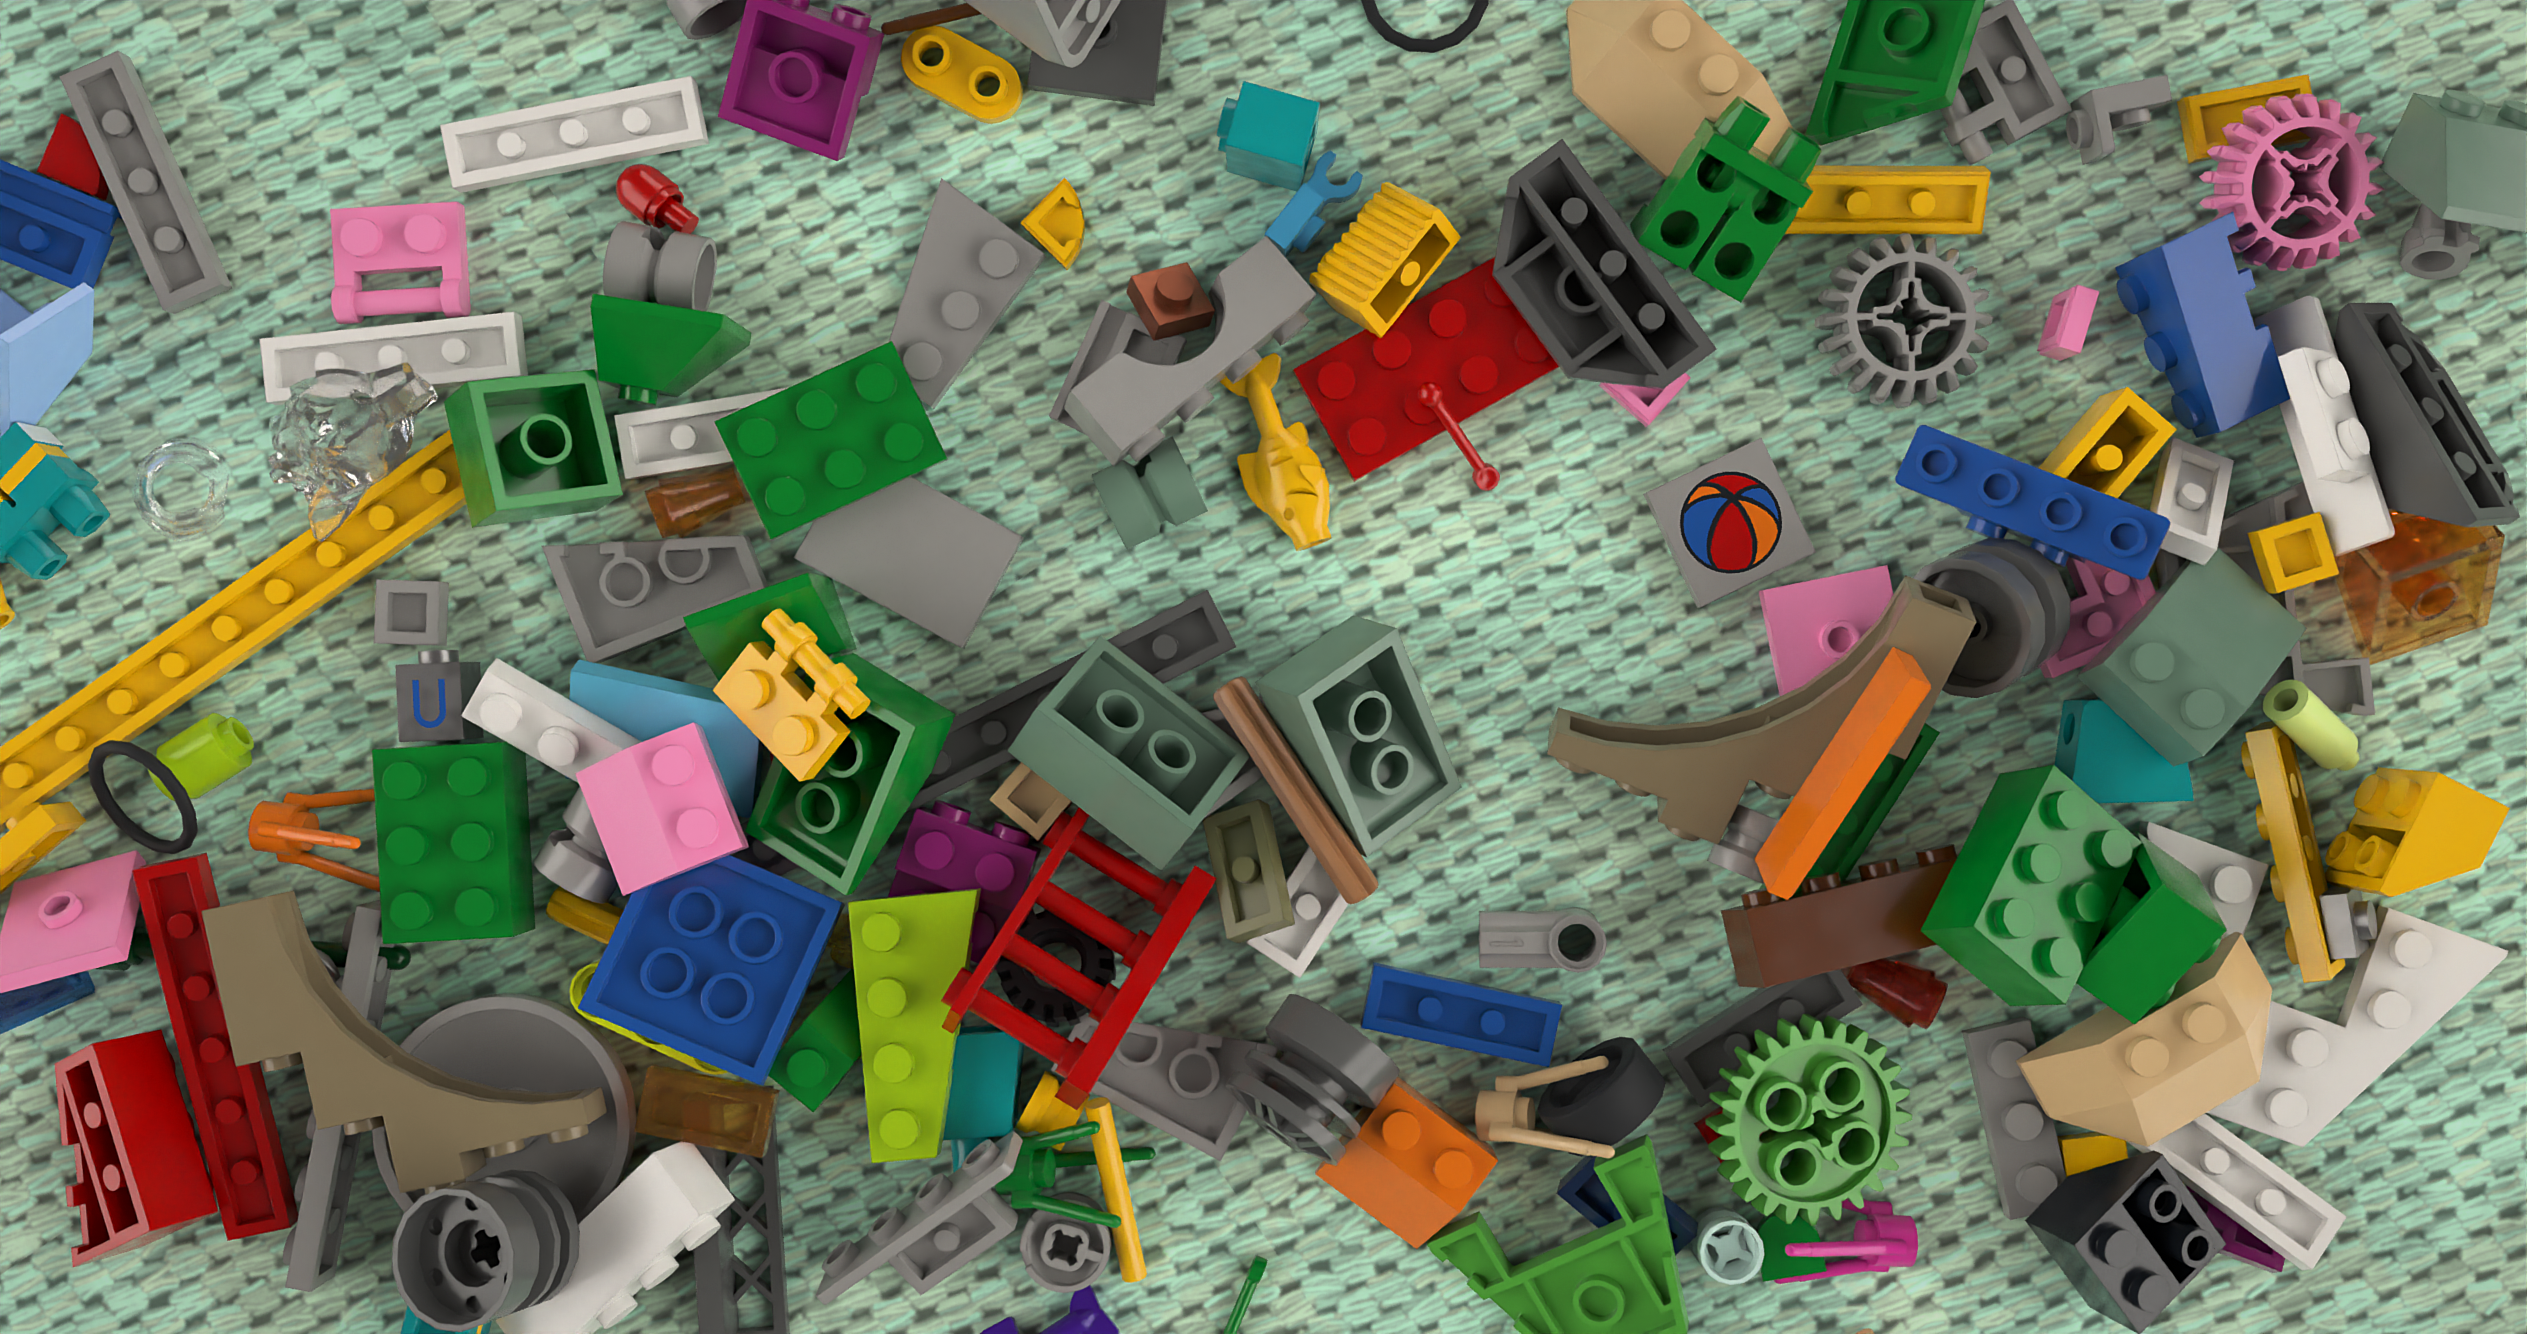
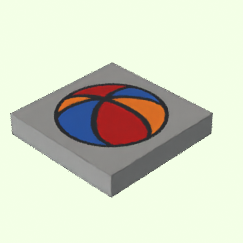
M1762 438L1643 494L1697 608L1703 607L1816 553Z

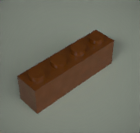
M1942 845L1917 851L1918 863L1903 867L1898 866L1897 858L1865 863L1858 866L1860 877L1840 881L1838 872L1807 877L1801 882L1802 891L1794 893L1788 900L1769 893L1767 888L1742 893V906L1721 910L1738 987L1766 988L1937 945L1920 930L1959 855L1956 854L1955 845Z

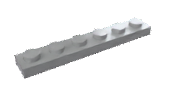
M380 900L357 905L355 913L349 916L342 936L343 949L348 951L344 975L340 976L335 984L358 1012L371 1025L381 1031L392 970L387 969L386 957L378 956L380 947L393 948L397 944H383ZM313 1108L307 1123V1137L313 1140L309 1162L302 1168L295 1187V1200L301 1202L297 1226L289 1233L283 1251V1262L285 1265H289L285 1288L312 1292L335 1277L361 1133L345 1135L343 1125L318 1130Z

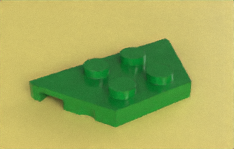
M1848 0L1805 136L1822 146L1952 106L1985 0Z

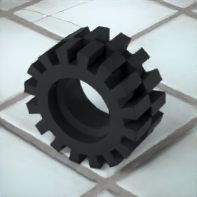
M1032 908L1017 932L1018 935L1041 949L1052 943H1066L1074 947L1081 956L1080 973L1103 987H1106L1108 982L1111 983L1112 980L1116 979L1113 950L1048 910L1044 909L1043 912L1035 914ZM1003 956L996 965L997 974L1001 979L1000 984L1012 1005L1037 1021L1045 1022L1048 1027L1059 1028V1022L1067 1021L1070 1026L1081 1023L1079 1017L1091 1012L1090 1009L1059 990L1042 986L1035 980L1033 974Z

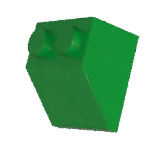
M813 573L799 575L683 617L688 632L718 681L722 679L749 643L764 641L775 651L774 645L776 641L761 625L772 611L779 608L795 623L804 622L817 635L816 645L829 658L838 657L857 649L832 578Z

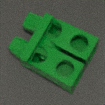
M1737 96L1721 113L1715 123L1706 117L1694 134L1695 138L1684 149L1666 181L1649 205L1643 204L1630 223V227L1640 245L1685 271L1689 266L1692 275L1741 303L1791 225L1799 207L1802 208L1813 193L1806 179L1812 172L1821 149L1815 141L1790 127L1787 128L1770 155L1754 147V143L1768 124L1770 118L1760 108Z

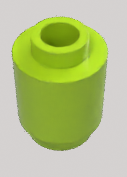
M211 713L157 748V756L155 757L173 772L186 789L189 798L198 799L252 764L250 750L254 748V741L247 728L236 718L229 717L226 719L220 714ZM148 769L158 789L166 797L175 801L161 780Z

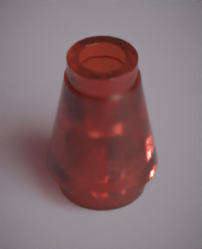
M1887 957L1851 966L1846 977L1851 987L1855 988L1858 993L1907 1028L1915 1024L1927 1029L1936 1017L1948 988V983L1935 978V970Z

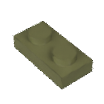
M1257 799L1204 818L1203 824L1213 874L1217 878L1215 883L1227 939L1235 943H1241L1295 925L1269 804Z

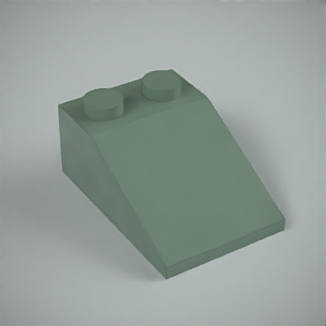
M2217 547V551L2205 566L2187 559L2081 670L2077 677L2174 767L2204 757L2249 709L2307 628Z
M1353 615L1255 682L1272 720L1361 855L1368 857L1462 788L1397 628Z

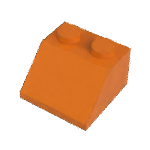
M1398 1077L1376 1109L1363 1107L1357 1114L1355 1120L1361 1126V1131L1356 1139L1344 1135L1340 1137L1339 1141L1346 1148V1153L1339 1164L1335 1166L1323 1161L1315 1171V1174L1414 1248L1418 1249L1462 1211L1496 1165L1498 1159L1490 1144L1486 1141H1479L1474 1132Z

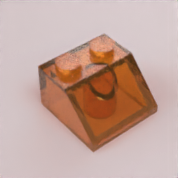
M2390 510L2389 514L2395 529V534L2392 538L2341 556H2334L2339 574L2334 576L2362 657H2369L2370 665L2488 625L2505 535L2496 525L2463 527Z

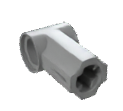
M1569 907L1560 911H1479L1480 968H1564L1567 971L1579 973L1589 971L1597 966L1605 955L1607 946L1605 932L1595 916L1586 909ZM1572 924L1585 925L1593 933L1591 945L1587 950L1579 954L1566 953L1558 946L1560 933L1564 928Z

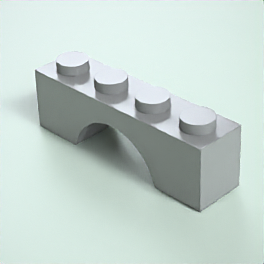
M1267 236L1218 273L1208 293L1211 304L1215 309L1214 338L1212 344L1203 353L1183 363L1155 365L1139 361L1119 351L1070 390L1064 409L1113 467L1129 454L1136 462L1144 458L1165 439L1166 436L1161 432V428L1178 415L1185 423L1191 420L1214 399V396L1209 392L1212 387L1226 376L1233 384L1238 382L1262 360L1257 353L1258 350L1273 338L1280 346L1285 344L1308 324L1310 320L1304 313L1317 294Z

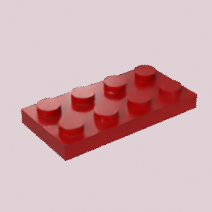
M1495 257L1407 305L1382 338L1364 329L1293 369L1294 376L1354 482L1447 431L1433 409L1420 403L1418 390L1423 383L1435 382L1441 386L1443 392L1442 401L1459 424L1560 368L1492 276Z

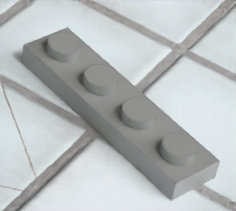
M116 51L59 76L162 309L176 314L232 289L131 58L120 51Z

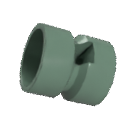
M1173 436L1162 441L1134 466L1122 460L1114 467L1111 465L1092 474L1101 499L1127 550L1159 535L1160 525L1166 520L1178 526L1208 512Z

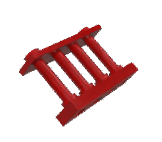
M1080 807L1073 817L1064 811L1060 813L1042 843L1052 849L975 971L972 973L962 967L941 1002L951 1007L942 1025V1028L952 1034L955 1032L969 1010L1056 1063L1058 1066L1055 1071L1064 1076L1065 1080L1054 1097L1078 1110L1091 1092L1217 879L1195 865L1183 884L1173 878L1167 883L1084 832L1082 829L1090 815ZM1067 853H1071L1154 904L1155 906L1152 911L1162 918L1152 935L1141 929L1138 934H1135L1050 882ZM1038 904L1123 956L1120 963L1131 970L1121 987L1118 988L1109 982L1106 987H1103L1018 935L1017 932L1034 905ZM1002 956L1091 1010L1088 1016L1097 1021L1098 1025L1087 1043L1078 1037H1075L1073 1042L983 988Z

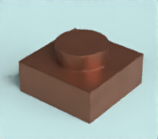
M1188 262L1133 275L1130 278L1126 293L1153 341L1210 326L1215 309Z

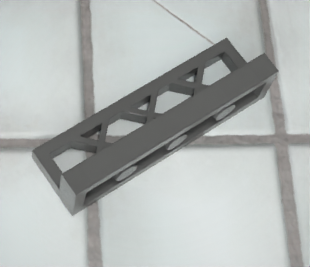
M774 1086L697 1091L684 1101L686 1140L690 1139L729 1192V1175L743 1159L764 1176L765 1191L751 1208L747 1207L731 1193L735 1201L716 1218L721 1225L720 1229L704 1243L693 1249L699 1334H790ZM759 1102L760 1130L746 1146L726 1129L724 1104ZM760 1139L762 1160L751 1151ZM727 1145L738 1154L729 1165ZM764 1203L766 1206L767 1223L755 1214ZM731 1208L742 1217L733 1229ZM747 1222L768 1239L769 1255L755 1272L734 1255L733 1238ZM768 1266H770L771 1286L760 1277ZM735 1271L746 1280L738 1291L736 1290ZM751 1285L772 1303L773 1326L739 1328L737 1301Z

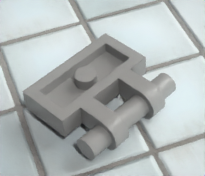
M2006 0L1981 13L1961 77L1969 73L1986 105L1971 112L1958 87L1952 106L1940 109L1948 124V127L1943 130L1952 147L1957 144L1960 146L1970 166L1993 154L1982 132L1984 129L1996 124L2008 146L2063 117L2072 110L2014 1Z

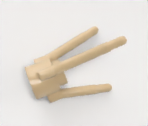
M1598 1056L1520 1076H1496L1495 1090H1480L1476 1100L1475 1123L1479 1141L1518 1142L1587 1156L1612 1158L1615 1150L1610 1145L1555 1135L1550 1129L1535 1127L1534 1100L1532 1097H1522L1520 1090L1604 1069L1608 1066V1059L1605 1056Z

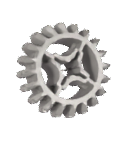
M1902 233L1895 238L1892 247L1884 237H1879L1870 243L1869 254L1860 248L1855 249L1847 255L1850 269L1838 266L1832 270L1829 277L1838 289H1825L1819 294L1818 301L1823 306L1834 310V313L1818 316L1815 318L1814 325L1821 330H1833L1834 336L1819 343L1818 348L1820 353H1829L1838 349L1842 359L1833 363L1829 368L1833 376H1837L1848 369L1855 373L1848 382V391L1852 394L1860 392L1870 382L1872 385L1869 397L1872 404L1879 405L1884 403L1891 392L1896 408L1910 406L1914 394L1921 404L1926 405L1936 401L1937 388L1946 394L1957 390L1960 387L1957 374L1968 376L1976 371L1978 366L1969 353H1981L1987 350L1989 342L1974 331L1991 325L1994 317L1986 312H1976L1975 305L1986 300L1989 297L1990 291L1978 289L1971 292L1966 282L1977 275L1978 268L1969 266L1958 272L1953 267L1959 257L1958 249L1951 248L1938 258L1936 257V238H1925L1915 250L1911 235ZM1892 272V285L1886 288L1884 305L1882 307H1873L1868 311H1857L1861 294L1869 281L1876 275ZM1921 279L1928 282L1939 293L1946 307L1934 305L1926 299L1922 291ZM1902 310L1904 318L1913 319L1914 322L1925 323L1919 324L1905 332L1904 324L1882 319ZM1938 331H1949L1945 347L1938 359L1926 370L1915 371V357L1921 354L1925 335H1933ZM1860 335L1874 336L1880 340L1885 347L1886 362L1892 363V367L1885 365L1874 357L1865 346Z

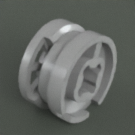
M1063 1192L1050 1196L1051 1198L1105 1212L1096 1201L1083 1194ZM1034 1208L1027 1220L1020 1240V1252L1026 1265L1025 1270L1036 1283L1051 1291L1069 1293L1084 1289L1096 1281L1106 1267L1113 1241L1112 1230L1108 1226L1093 1224Z

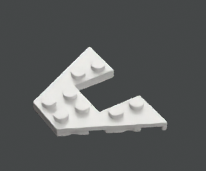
M2141 821L2139 825L2140 834H2143L2146 839L2198 875L2227 929L2221 936V940L2234 932L2242 933L2244 936L2269 865L2157 824ZM2378 906L2376 911L2377 937L2376 939H2369L2370 947L2360 956L2337 1023L2334 1024L2271 1001L2260 1081L2206 1113L2304 1147L2504 960L2508 950L2391 908Z

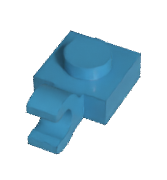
M1331 150L1318 159L1314 173L1309 181L1303 183L1265 232V236L1273 242L1285 258L1294 247L1304 253L1314 242L1326 224L1319 217L1326 204L1342 203L1350 200L1357 194L1361 186L1363 175L1358 171L1344 185L1336 186L1328 181L1326 173L1336 161V154Z

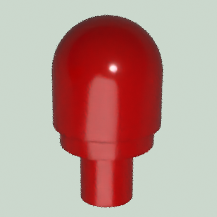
M635 164L627 167L619 175L616 182V194L619 202L645 225H652L658 229L667 225L675 232L688 234L695 230L699 218L682 205L684 195L679 191L678 185L659 170L650 165Z

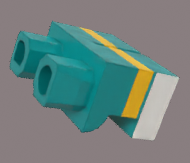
M15 422L0 437V563L12 564L32 579L48 580L67 562L66 559L68 557L48 537L55 528L62 523L74 536L87 537L110 517V512L92 491L99 481L86 470L79 468L61 450L64 445L47 428Z

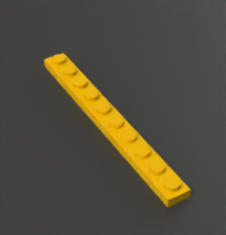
M450 430L0 747V833L7 829V821L18 811L35 802L44 803L88 772V763L95 747L109 740L132 741L466 505Z

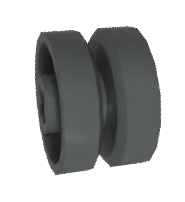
M1986 538L1966 545L1950 553L1947 557L1924 566L1913 577L1968 599L1976 619V624L1942 688V691L1949 695L1980 698L2006 689L2021 677L2040 668L2061 649L2070 628V598L2060 573L2041 552L2017 540Z

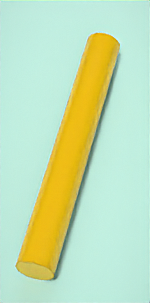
M1098 1097L1087 1101L1084 1107L1087 1121H1096L1100 1124L1099 1132L1091 1135L1107 1212L1118 1215L1121 1218V1225L1117 1228L1111 1227L1122 1280L1132 1283L1144 1279L1147 1271L1110 1100L1106 1097Z

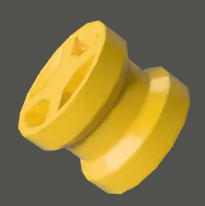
M1045 1071L1015 1128L1024 1133L1036 1131L1041 1134L1075 1125L1090 1094L1078 1110L1072 1108L1054 1097L1060 1088L1058 1078ZM1065 1143L1053 1145L1050 1147L1058 1151H1061Z

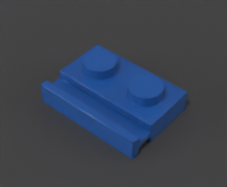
M0 160V260L71 289H74L83 282L93 289L114 239V236L110 234L117 217L122 219L118 207Z

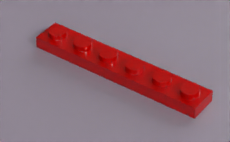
M207 852L136 868L132 872L227 1241L291 1228L298 1221L299 1214L260 1061L237 1067L235 1065L201 912L220 907Z

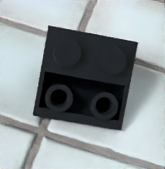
M2154 1150L2068 1176L2025 1220L2087 1305L2138 1334H2141L2226 1245L2223 1238L2164 1155Z

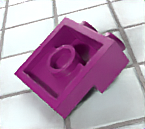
M747 0L718 117L835 161L845 158L860 99L862 96L867 95L870 90L884 33L869 27L872 18L870 14L846 5L834 4L832 13L809 5L810 0Z
M935 800L932 809L925 806L916 808L895 866L897 872L888 897L981 888L978 911L975 913L971 939L973 945L970 961L979 964L1028 888L1041 848L1028 844L1031 835L1023 829L995 821L991 831L969 823L971 815L969 810L948 802Z

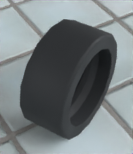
M1617 1037L1603 1041L1572 1061L1605 1056L1608 1059V1066L1606 1068L1552 1082L1548 1085L1541 1096L1537 1110L1542 1121L1553 1134L1612 1146L1637 1129L1653 1112L1663 1096L1666 1082L1636 1041L1628 1037ZM1568 1152L1569 1154L1576 1156H1586L1582 1154Z

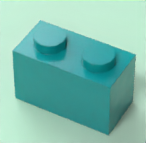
M1243 81L1238 100L1226 98L1217 130V136L1220 137L1218 151L1226 153L1227 172L1297 192L1303 184L1316 138L1320 102Z

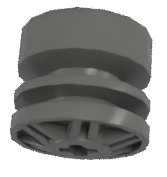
M1289 994L1265 1028L1266 1034L1283 1055L1280 1059H1277L1267 1053L1250 1049L1245 1056V1061L1264 1082L1262 1083L1244 1072L1234 1071L1227 1081L1226 1087L1243 1104L1249 1116L1275 1138L1298 1152L1313 1155L1328 1164L1337 1166L1345 1155L1346 1148L1327 1130V1127L1346 1137L1356 1139L1361 1131V1126L1343 1104L1346 1100H1349L1360 1106L1376 1109L1398 1078L1400 1069L1376 1044L1337 1015L1307 998L1297 994Z
M512 1169L475 1181H467L445 1187L421 1196L403 1214L393 1238L392 1270L399 1294L416 1317L438 1330L463 1332L551 1300L569 1282L577 1263L580 1230L571 1203L555 1183L533 1171Z

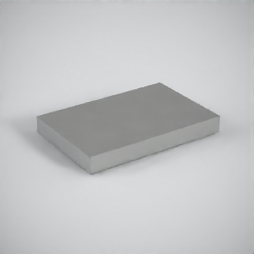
M909 477L813 521L794 558L956 646L965 649L1024 537L917 479Z

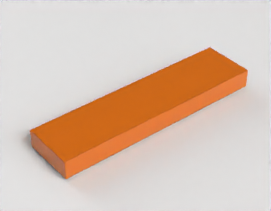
M1892 647L1754 859L1769 893L1786 900L1793 896L1931 690V684L1913 655Z

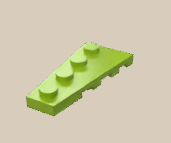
M981 888L862 899L848 902L871 1163L936 1158L941 1153L953 1077L952 1064L955 1044L960 1031V1024L953 1034L942 1028L951 1007L941 1002L960 969L964 967L969 970L973 945L971 943L975 913L978 911Z

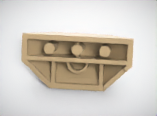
M1574 0L1567 8L1572 94L1665 180L1672 172L1684 149L1695 138L1694 134L1706 117L1715 123L1721 113L1737 96L1757 106L1770 118L1768 124L1753 145L1764 153L1770 155L1787 128L1793 129L1763 74L1683 0Z
M2234 932L2220 941L2218 948L2210 958L2202 963H2195L2175 983V989L2164 1005L2160 1008L2150 1009L2135 1025L2108 1006L2017 1059L2016 1063L2048 1117L2148 1147L2260 1081L2272 987L2242 933Z

